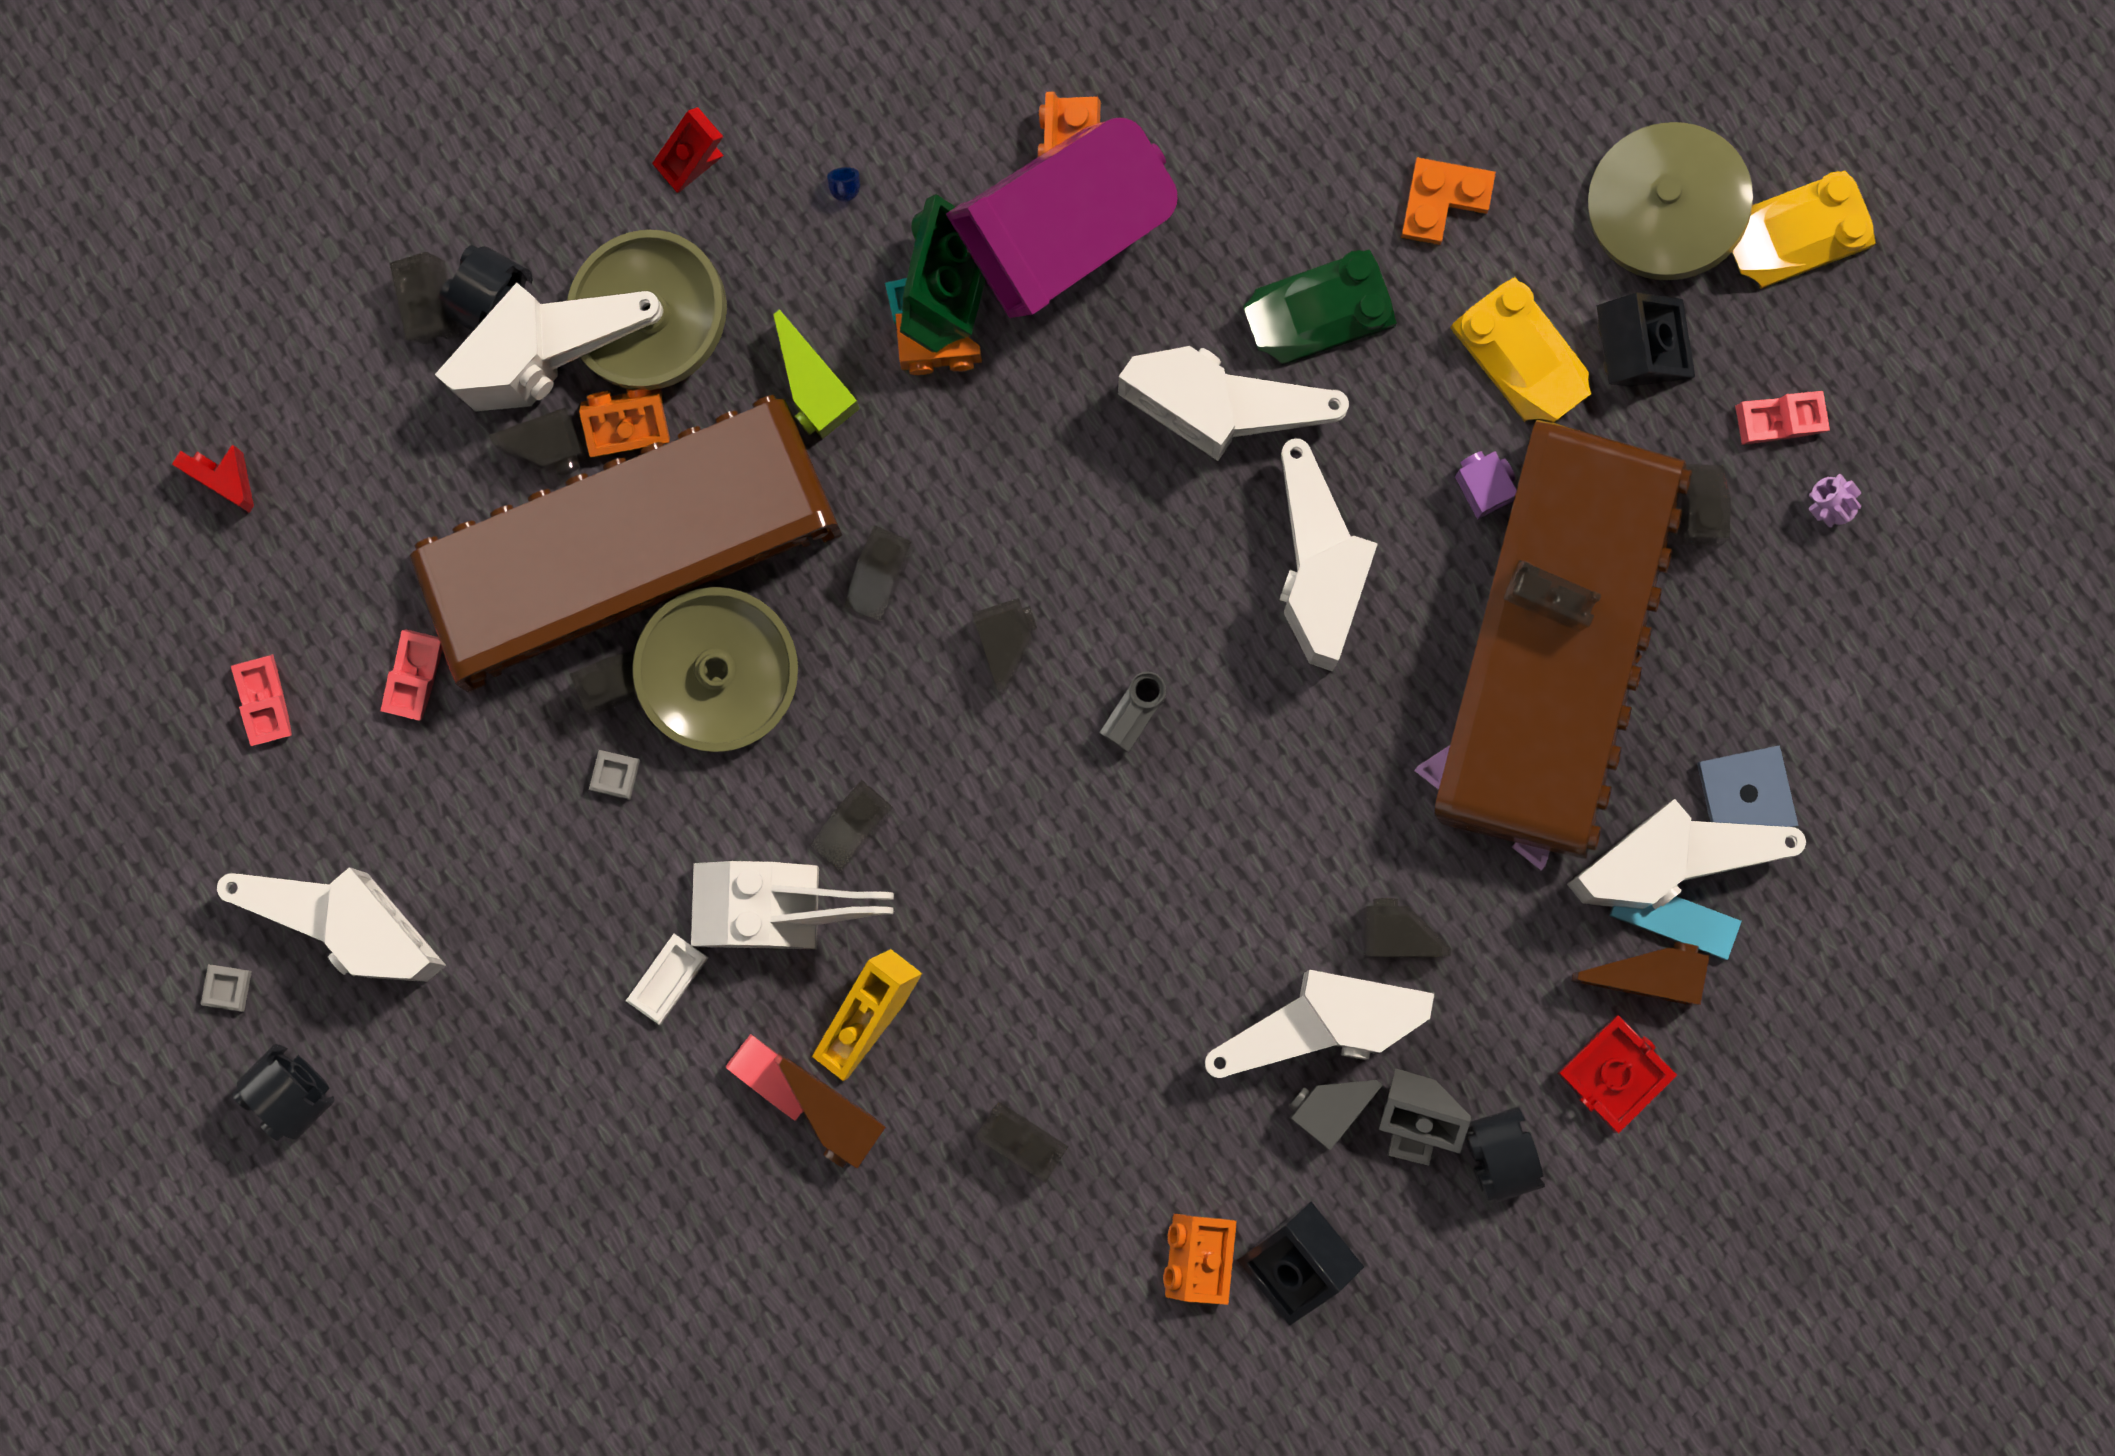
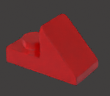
M698 107L688 110L652 164L673 189L679 193L724 156L717 148L723 135Z
M232 445L219 465L199 452H196L193 458L182 451L178 453L172 463L173 466L248 513L251 512L254 504L244 454L241 450Z

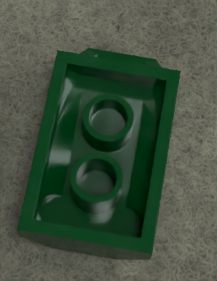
M937 194L927 198L923 210L912 219L911 229L915 238V245L903 294L900 333L931 352H938L948 344L972 335L986 280L946 215L955 206Z
M1370 249L1351 251L1342 259L1257 288L1250 300L1243 306L1258 351L1272 355L1280 361L1281 365L1393 328L1397 324L1391 298L1378 263Z

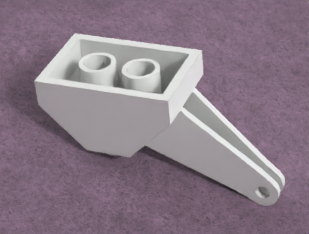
M516 283L435 375L475 412L532 406L536 400L543 399L551 391L554 384L553 381L558 376L557 367L634 331L658 322L663 314V306L658 298L648 291L540 304L529 292ZM647 305H651L648 310L643 311Z
M1191 346L1133 356L1119 375L1118 395L1217 461H1219L1230 445L1233 437L1338 422L1345 417L1349 407L1347 396L1338 390H1327L1225 374L1224 368L1219 366L1221 361L1217 356L1204 348H1201L1198 352ZM1334 402L1339 406V409L1332 410L1328 404Z
M1291 439L1283 446L1281 461L1297 572L1289 570L1279 600L1287 602L1284 615L1309 664L1333 671L1339 661L1378 543L1350 536L1309 445L1301 439ZM1292 451H1298L1301 454V457L1295 459L1291 456L1290 453Z
M1674 799L1656 811L1567 885L1583 904L1638 909L1652 905L1656 910L1660 906L1667 904L1682 891L1677 886L1681 881L1792 858L1804 850L1806 839L1799 829L1793 827L1691 821V817ZM1786 838H1790L1793 841L1792 848L1786 846Z
M753 861L694 863L691 946L817 949V925L875 915L893 914V907L877 906L846 907L818 911V895L869 900H893L894 893L819 889V867L815 865Z
M349 867L330 885L234 873L223 876L218 882L217 892L222 900L325 942L326 946L332 951L328 956L329 960L343 975L349 972L352 976L428 982L446 966L366 872ZM236 883L238 889L236 893L232 894L231 887Z
M1308 970L1304 973L1298 999L1213 1049L1205 1058V1068L1211 1076L1223 1078L1331 1046L1342 1047V1056L1362 1060L1369 1059L1370 1053L1382 1052L1429 1020L1434 994ZM1217 1057L1225 1060V1067L1223 1069H1217L1214 1066V1060Z

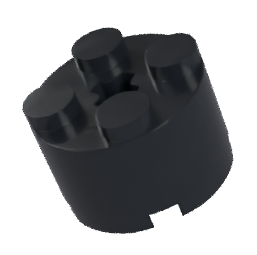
M470 245L464 250L460 259V267L453 279L447 280L442 286L439 300L445 303V311L450 319L474 331L516 283L525 288L526 281L532 284L533 276L526 267L487 246L478 248Z
M274 1044L237 1081V1089L232 1093L234 1100L247 1111L252 1110L262 1120L260 1123L261 1128L276 1141H279L283 1136L290 1139H298L335 1101L334 1096L326 1098L325 1093L330 1088L308 1062L299 1055L292 1061L283 1055L288 1048L279 1044Z
M1519 1107L1471 1121L1464 1139L1468 1151L1473 1153L1475 1161H1480L1481 1166L1474 1167V1172L1482 1192L1484 1191L1488 1201L1494 1199L1497 1203L1545 1187V1183L1541 1180V1177H1544L1541 1163L1531 1133L1522 1131L1520 1122L1525 1121V1118Z

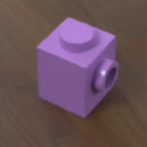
M1482 451L1460 462L1463 468L1459 469L1455 478L1477 519L1514 501L1517 491L1512 483L1515 480L1514 472L1505 458L1499 459L1496 451L1487 456H1484Z

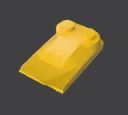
M1837 171L1827 174L1821 180L1753 205L1748 228L1732 254L1740 273L1756 280L1761 289L1872 248L1876 242L1873 223L1856 182L1846 171Z
M1516 277L1503 283L1468 309L1450 327L1524 422L1540 419L1554 423L1591 395L1589 371L1535 303L1530 288L1524 283L1519 282Z

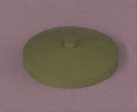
M1679 122L1650 125L1632 132L1617 142L1605 154L1597 166L1591 180L1588 195L1591 226L1604 252L1624 269L1636 275L1655 280H1679L1696 276L1710 270L1726 259L1742 240L1750 222L1753 206L1751 178L1737 150L1723 137L1711 130L1694 124Z
M638 230L613 238L594 251L577 272L570 287L567 301L641 291L653 293L663 306V314L658 322L634 331L580 358L597 375L616 386L632 390H656L674 385L686 379L708 360L723 333L727 314V300L724 285L717 269L695 244L671 232ZM647 305L643 311L648 310L651 305Z
M708 587L692 590L673 598L651 616L636 643L632 674L634 688L642 709L662 733L684 746L701 751L719 752L735 750L754 743L779 723L789 708L795 693L798 678V661L789 631L769 606L742 591L730 588Z

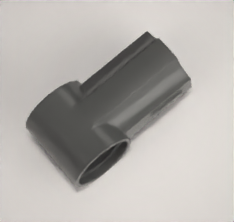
M1153 672L1137 674L1099 733L1129 753L1158 708L1165 701L1166 686L1163 679ZM1152 681L1159 686L1160 693L1154 701L1144 702L1137 697L1136 690L1142 682Z

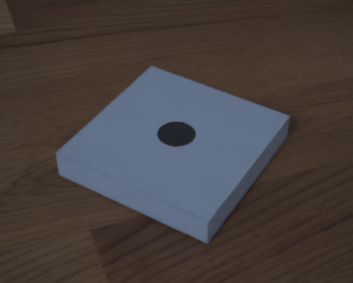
M1780 745L1697 763L1710 822L1780 827L1798 826Z

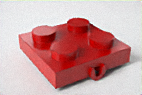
M1616 1015L1557 1073L1581 1097L1579 1101L1590 1112L1594 1110L1618 1134L1677 1076L1654 1052L1656 1049L1655 1045L1645 1036L1640 1038L1619 1015Z

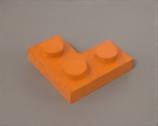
M1417 157L1401 238L1441 245L1448 207L1487 214L1496 172Z

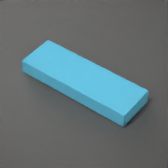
M1677 896L1656 910L1652 905L1643 909L1613 906L1609 915L1676 942L1699 946L1698 950L1724 960L1729 958L1742 922Z

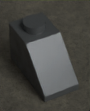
M1395 1068L1379 1130L1460 1153L1471 1116L1436 1080Z
M1377 1080L1318 1085L1314 1086L1311 1091L1303 1087L1289 1105L1294 1110L1289 1119L1327 1150H1331L1382 1087V1084Z

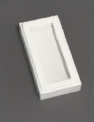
M673 934L629 995L626 1002L658 1025H661L708 957L676 934Z

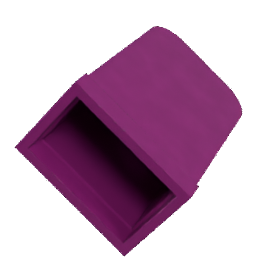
M1113 118L1080 130L972 200L961 203L946 213L1008 317L1013 318L1033 315L1048 305L1049 301L1165 222L1176 208L1177 189L1164 167L1166 159L1161 149L1156 144L1150 143L1142 128L1134 121L1127 118Z

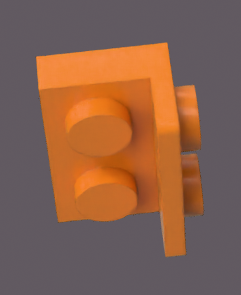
M1046 92L1045 105H1040L1039 107L1040 127L1045 130L1044 143H1040L1038 146V157L1080 130L1100 123L1101 101L1098 96L1058 98L1055 92Z
M626 389L627 393L611 396L610 391L596 392L588 395L587 401L581 402L579 413L589 456L595 457L643 448L657 442L669 443L670 436L662 404L661 389Z
M1184 1214L1173 1215V1221L1168 1230L1169 1260L1163 1275V1283L1166 1288L1165 1296L1167 1298L1187 1302L1228 1305L1236 1220Z

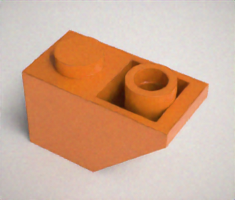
M902 313L895 314L899 360L902 370H909L912 375H925L934 372L933 367L950 366L951 371H967L974 368V363H982L980 346L971 338L966 337L943 347L938 352H931L900 333Z

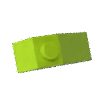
M779 309L773 315L793 401L799 411L794 417L809 435L816 431L824 439L860 409L858 402Z

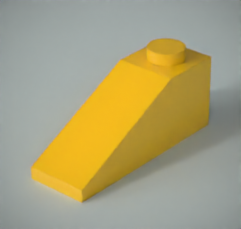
M891 949L869 959L812 1057L842 1081L847 1080L904 1006L923 973Z

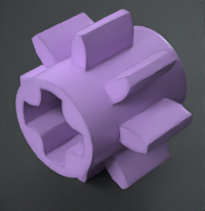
M1838 474L1836 478H1823L1815 484L1812 492L1809 493V497L1813 500L1814 504L1808 509L1817 521L1823 519L1828 527H1832L1834 524L1842 525L1848 523L1855 517L1858 509H1861V505L1856 500L1861 491L1852 480L1847 482L1841 474Z

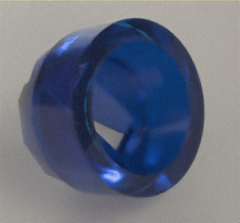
M842 167L828 173L829 190L838 201L847 202L853 200L858 195L860 189L858 170Z

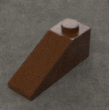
M1674 942L1673 948L1668 947L1573 973L1571 981L1697 1006L1701 1005L1709 956L1698 954L1699 946Z
M778 1053L774 1060L818 1140L826 1147L823 1155L842 1168L848 1162L858 1169L886 1128L884 1124L793 1061Z

